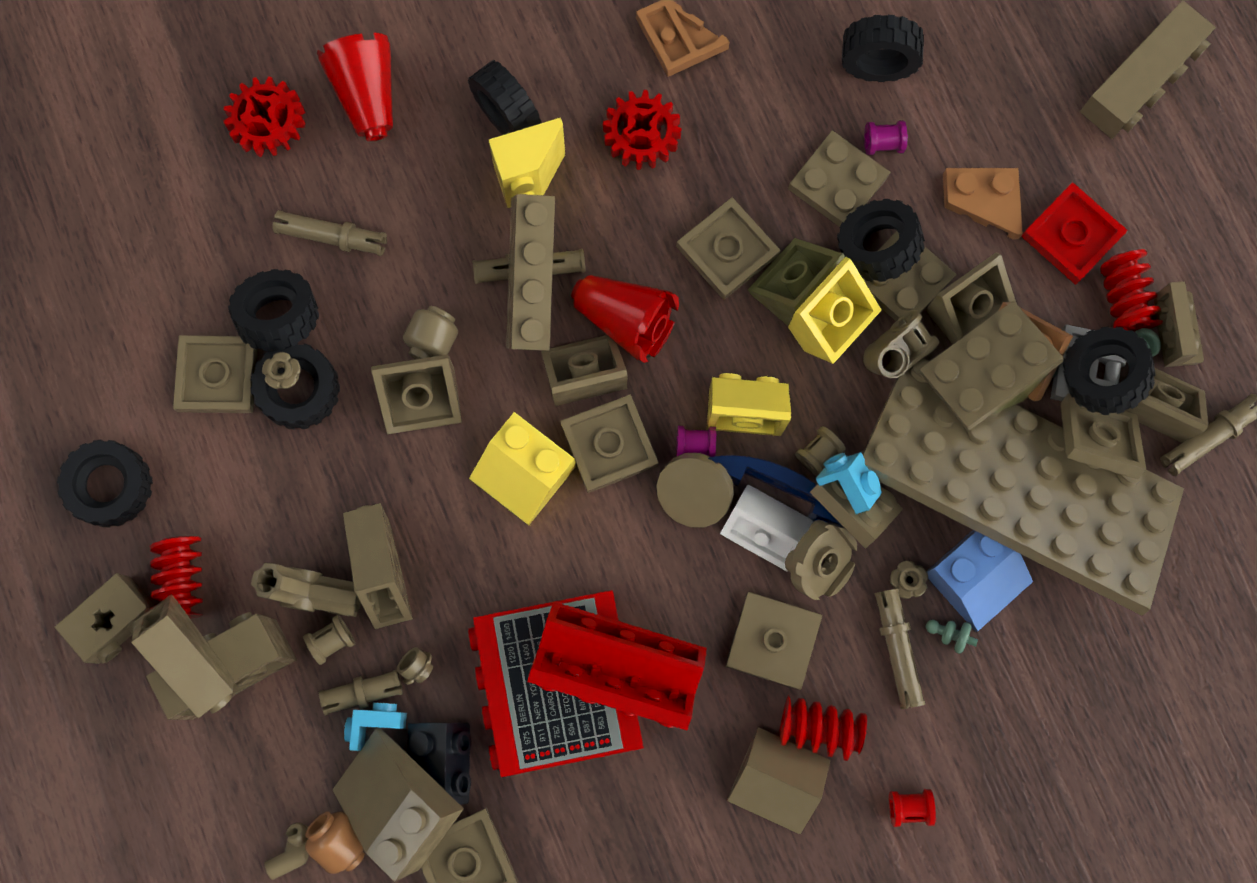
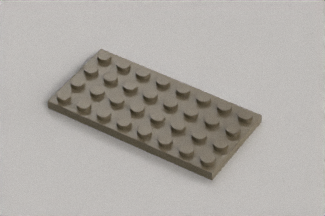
M924 358L920 359L902 376L896 379L862 453L865 458V465L869 470L876 473L881 483L1141 616L1150 610L1184 488L1148 470L1139 479H1135L1066 457L1063 428L1018 405L1011 406L996 414H991L967 431L920 374V369L930 362Z

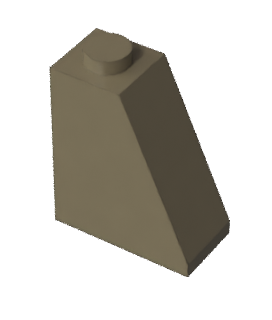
M382 504L365 505L356 510L343 513L355 593L375 629L413 619L391 525Z
M172 594L137 620L131 643L197 718H200L207 711L211 713L219 711L231 700L232 696L230 694L233 692L234 684L233 677Z

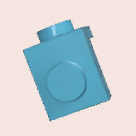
M861 452L847 457L845 453H840L824 462L825 468L816 477L819 486L838 480L856 514L870 510L882 493L878 476L865 465V458Z
M373 703L372 711L353 710L352 717L346 719L344 730L345 742H350L349 750L360 751L365 745L366 727L406 729L407 713L396 712L397 704Z

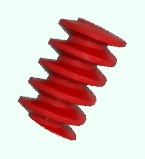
M1145 249L1117 254L1104 262L1100 267L1101 274L1106 276L1103 285L1107 290H1111L1107 293L1106 299L1109 303L1114 304L1109 312L1112 317L1117 318L1113 322V328H1116V326L1123 327L1124 330L1135 332L1141 328H1154L1163 322L1162 320L1151 319V316L1160 312L1161 308L1160 306H1148V302L1155 299L1158 295L1155 291L1144 290L1145 287L1154 283V278L1141 277L1142 273L1151 269L1149 263H1138L1139 259L1147 256L1148 253Z
M177 536L164 538L150 545V552L160 555V557L150 561V567L162 571L151 576V583L161 586V588L151 592V599L162 602L172 594L189 618L202 617L203 614L191 611V607L203 603L202 598L191 595V591L202 587V583L191 580L192 575L202 572V567L190 564V560L202 556V552L190 549V545L200 542L201 537Z
M788 695L780 724L781 745L785 746L790 737L794 736L796 748L801 750L806 740H810L812 753L816 754L821 745L826 744L828 757L832 758L839 747L842 748L843 760L848 761L853 751L857 752L858 755L862 751L867 731V715L859 713L855 720H853L852 711L844 709L838 717L837 709L833 705H829L822 714L821 704L816 701L807 710L804 698H798L791 707V700Z

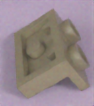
M1185 281L1169 283L1153 299L1154 306H1160L1161 311L1156 313V318L1163 321L1162 324L1158 325L1164 365L1165 367L1200 364L1204 361L1193 295L1191 292H1187Z

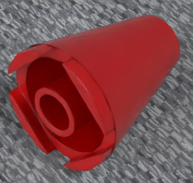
M362 33L341 37L323 45L325 53L320 50L317 51L319 62L355 132L360 137H366V141L384 139L388 136L387 131L393 128L391 48L387 35L381 33H373L375 40H364Z
M588 275L584 279H579L574 285L571 294L576 310L635 359L644 363L648 362L647 355L655 357L666 343L675 324L674 321L669 319L671 310L678 311L679 298L670 291L594 275Z

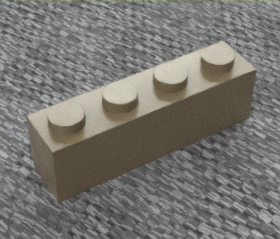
M1182 0L1090 97L1080 110V113L1111 139L1121 129L1128 133L1143 117L1138 111L1144 105L1151 109L1166 92L1161 87L1167 81L1173 85L1189 68L1184 62L1189 57L1196 61L1210 46L1211 43L1206 39L1216 27Z
M516 194L511 198L507 349L550 351L555 196Z

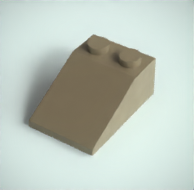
M381 728L375 729L333 788V792L344 813L347 815L365 853L394 882L420 870L464 810L454 798Z

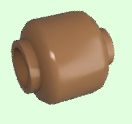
M325 812L318 816L308 827L305 834L307 837L305 850L327 873L337 874L344 870L351 871L363 860L365 855L363 847L344 812H334L332 814Z

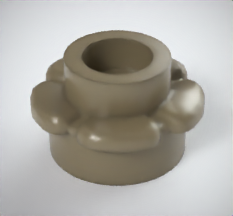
M285 352L275 353L273 358L267 359L262 367V373L266 376L265 382L274 389H288L298 381L301 371L298 360L292 359ZM284 368V373L279 374L278 369Z
M912 561L899 563L898 568L893 570L890 575V583L893 588H899V595L904 599L923 595L927 589L926 581L928 580V574L921 565L916 566ZM908 576L912 577L913 582L911 584L907 583L906 578Z
M414 647L402 657L397 666V673L404 677L403 682L410 685L414 681L422 683L428 678L433 669V664H431L432 654Z

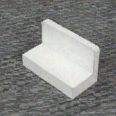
M747 485L720 534L781 569L788 571L785 568L786 557L796 548L800 539L809 530L813 520L758 489Z

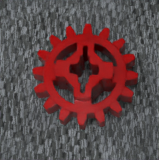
M255 77L252 81V87L248 88L243 83L239 84L242 91L240 95L229 94L233 106H224L223 110L229 118L223 121L228 131H231L229 135L234 143H239L246 153L253 148L257 156L262 157L264 150L269 149L273 156H277V147L282 146L288 151L291 149L288 143L290 138L300 140L301 137L296 128L305 127L306 123L301 115L306 112L302 103L299 102L300 98L295 90L290 91L286 82L282 81L276 87L272 77H268L265 84H260L257 77ZM259 111H262L264 115H267L271 120V123H269L265 118H262V116L259 114Z
M643 90L642 96L636 98L634 92L629 91L628 101L625 102L618 97L616 98V109H607L608 120L603 121V132L607 133L604 135L605 146H612L611 156L613 158L620 154L623 156V166L626 167L630 161H635L636 169L641 170L643 162H648L649 166L654 169L657 158L666 163L669 160L668 150L672 152L677 151V139H681L682 128L678 127L680 115L672 114L674 105L672 102L665 105L661 104L662 94L658 93L654 99L649 98L648 90ZM623 121L625 128L622 130V135H619L618 127L620 122ZM664 124L666 128V135L662 140L661 133L659 131L661 130V126Z

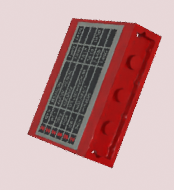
M613 590L555 601L619 621ZM553 602L473 617L474 627L468 628L472 652L479 650L481 666L475 667L479 691L486 690L488 701L487 706H482L483 721L486 730H493L495 745L489 746L490 761L493 770L500 769L501 777L644 748L637 715H625L617 709L598 703H586L578 697L559 691H546L536 684L527 682Z

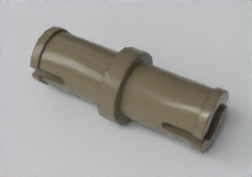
M397 670L364 680L362 676L353 678V683L328 690H320L319 699L321 707H324V715L327 716L330 713L359 706L360 709L367 708L370 702L395 695H403Z

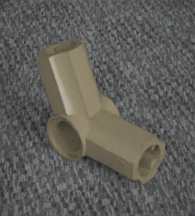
M264 563L263 567L254 571L251 585L255 588L257 597L280 602L282 607L308 612L320 610L331 614L356 617L361 606V602L355 593L354 582L324 577L319 572L284 567L283 565Z

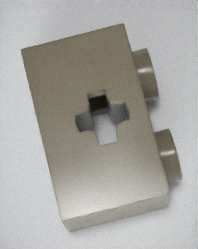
M116 573L59 622L55 629L83 662L104 664L121 652L122 647L120 645L133 635L137 620L155 605L131 577ZM109 615H114V616L111 618V620L109 621V619H108L107 617H108ZM111 622L113 627L111 629L106 628Z

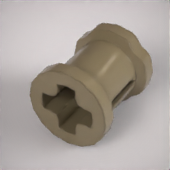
M824 426L817 430L818 435L804 449L800 448L795 453L799 462L815 476H818L823 470L822 468L826 460L846 450L842 441Z
M339 615L332 617V623L313 634L309 632L303 636L307 648L319 665L325 663L328 656L345 646L351 648L356 645L349 628Z

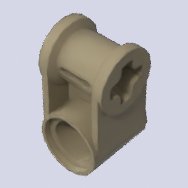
M912 311L899 318L889 330L866 348L863 362L866 369L871 373L888 378H898L920 359L936 349L939 340L935 335L931 336L920 321L922 318L921 314L918 311ZM889 351L890 362L883 368V355Z

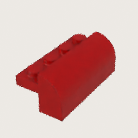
M553 601L527 682L536 684L546 691H559L578 697L586 703H598L617 709L625 715L641 716L657 721L664 727H677L687 731L692 719L695 694L705 667L707 648Z

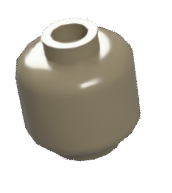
M435 306L417 310L403 334L404 343L411 348L408 354L414 359L447 355L458 335V328L454 324L455 318Z

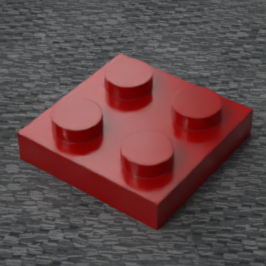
M1072 182L1025 230L1021 237L1076 285L1128 230Z

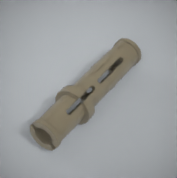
M278 210L274 216L280 222L288 223L273 222V232L275 234H284L339 246L340 250L347 252L355 249L382 256L385 251V247H381L380 244L371 243L373 241L386 244L387 234L385 232L356 228V225L350 222H345L342 225L291 214L282 210Z
M583 249L553 253L552 275L586 272ZM505 254L506 258L472 260L475 284L508 280L509 254Z
M1250 394L1229 411L1222 410L1216 414L1215 420L1208 425L1203 433L1184 441L1167 454L1162 455L1160 460L1164 468L1173 463V467L1168 472L1173 476H1177L1181 471L1228 438L1235 439L1241 435L1243 428L1257 419V406L1254 407V403L1257 402V395Z
M897 588L874 593V596L877 600L883 626L879 628L881 636L885 635L899 695L900 709H907L909 707L925 705L926 702L923 698L908 630H912L910 622L905 621L899 595L900 591Z

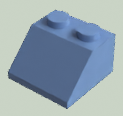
M975 530L966 535L926 571L931 583L964 620L971 624L975 632H978L1033 582L1020 553Z

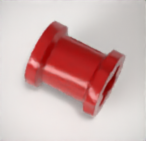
M924 789L922 793L899 794L897 791H890L889 813L892 826L900 827L902 823L925 822L927 826H934L936 822V807L932 790Z

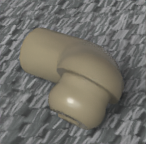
M302 823L290 825L286 831L288 839L284 853L264 863L266 872L271 880L307 862L309 857L305 850L307 825Z

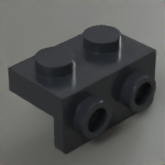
M408 723V755L459 804H468L469 791L471 789L470 749L472 741L470 724Z

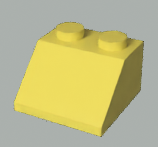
M561 117L489 139L494 169L507 208L511 207V198L516 194L544 195L565 156Z
M845 257L795 311L788 328L804 352L834 364L881 312V308L852 260Z
M732 373L720 374L719 378L712 377L709 388L706 430L712 426L716 427V431L773 436L782 435L791 420L788 384L779 383L778 378L767 376L758 377L756 381L741 380L742 377L740 375Z
M514 412L489 442L469 479L529 526L576 468L575 458Z

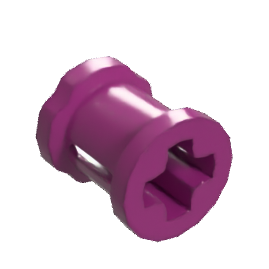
M899 120L896 124L875 125L874 122L866 123L864 146L867 155H874L875 151L896 150L898 154H904L908 139L907 126L904 120Z
M678 425L676 457L684 453H701L709 457H715L716 427L710 426L708 430L685 429L683 425Z

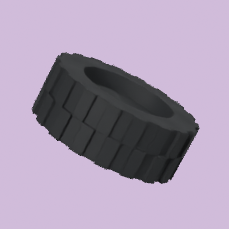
M889 14L873 15L872 17L861 18L857 22L854 21L844 31L842 66L846 68L848 74L870 82L898 81V79L910 77L923 64V29L918 26V23L910 21L906 17H897Z
M490 61L468 78L469 88L475 100L490 122L502 135L542 123L538 111L524 88L498 61Z
M890 199L869 201L868 204L857 207V210L853 213L850 212L846 216L845 222H842L839 227L840 233L837 235L840 251L845 257L852 260L865 281L872 282L877 280L883 282L887 279L898 278L902 273H907L911 270L912 266L920 260L921 252H924L925 246L923 241L925 239L916 212H913L911 206L905 205L903 201L897 199L896 201ZM895 229L899 233V240L887 249L868 252L863 247L864 240L877 231Z
M271 269V271H262L253 277H248L244 280L245 282L234 289L235 292L229 299L230 305L228 310L238 335L245 344H250L251 348L256 350L259 348L263 349V351L285 350L289 346L293 347L299 341L305 340L309 336L311 330H314L317 325L316 320L319 319L318 306L310 284L307 280L303 279L302 275L292 273L291 270ZM288 300L292 303V308L278 318L259 320L256 317V312L270 302Z
M1109 326L1101 327L1099 330L1086 332L1087 334L1083 337H1078L1074 341L1073 346H1069L1066 351V359H1063V373L1069 393L1072 398H1075L1076 403L1080 407L1083 406L1092 413L1099 412L1101 415H1109V413L1120 414L1129 408L1137 407L1140 401L1145 400L1149 396L1148 392L1150 389H1153L1155 383L1154 376L1156 375L1151 349H1148L1147 342L1143 337H1138L1137 333L1132 330L1127 331L1123 327L1117 326L1116 328H1109ZM1109 355L1122 357L1129 365L1128 375L1122 382L1112 386H1101L1091 380L1089 369L1095 360Z
M304 343L303 345L297 344L293 347H286L285 350L267 351L263 354L264 357L257 361L254 374H251L250 379L252 381V387H250L251 394L255 398L256 406L275 424L279 426L284 425L287 429L293 430L295 428L307 429L311 425L321 423L323 418L328 417L332 413L333 406L337 405V395L340 392L337 372L323 353L318 349L314 350L311 345ZM279 352L288 353L292 359H297L301 369L309 372L314 380V390L311 396L299 404H290L283 401L277 389L271 388L265 382L266 376L262 373L264 362L269 358L272 359L273 355ZM279 368L278 373H284V368Z
M99 439L93 440L89 444L84 443L80 445L79 449L72 451L68 455L69 458L65 463H62L60 476L57 477V484H59L57 492L59 498L63 500L62 505L66 510L73 513L72 516L95 526L110 528L111 525L121 526L128 520L132 521L141 510H144L147 505V499L151 497L152 491L150 488L153 480L149 474L150 468L148 464L143 462V457L137 452L116 441H103ZM104 465L118 468L124 478V486L119 496L109 502L95 501L87 490V480L90 474L96 468Z

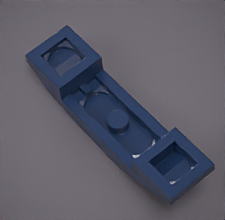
M735 455L708 458L716 464L719 462L726 468L733 481V485L738 487L743 475H749L813 504L807 516L813 521L823 520L842 526L810 493L816 484L801 474L779 464L758 458Z

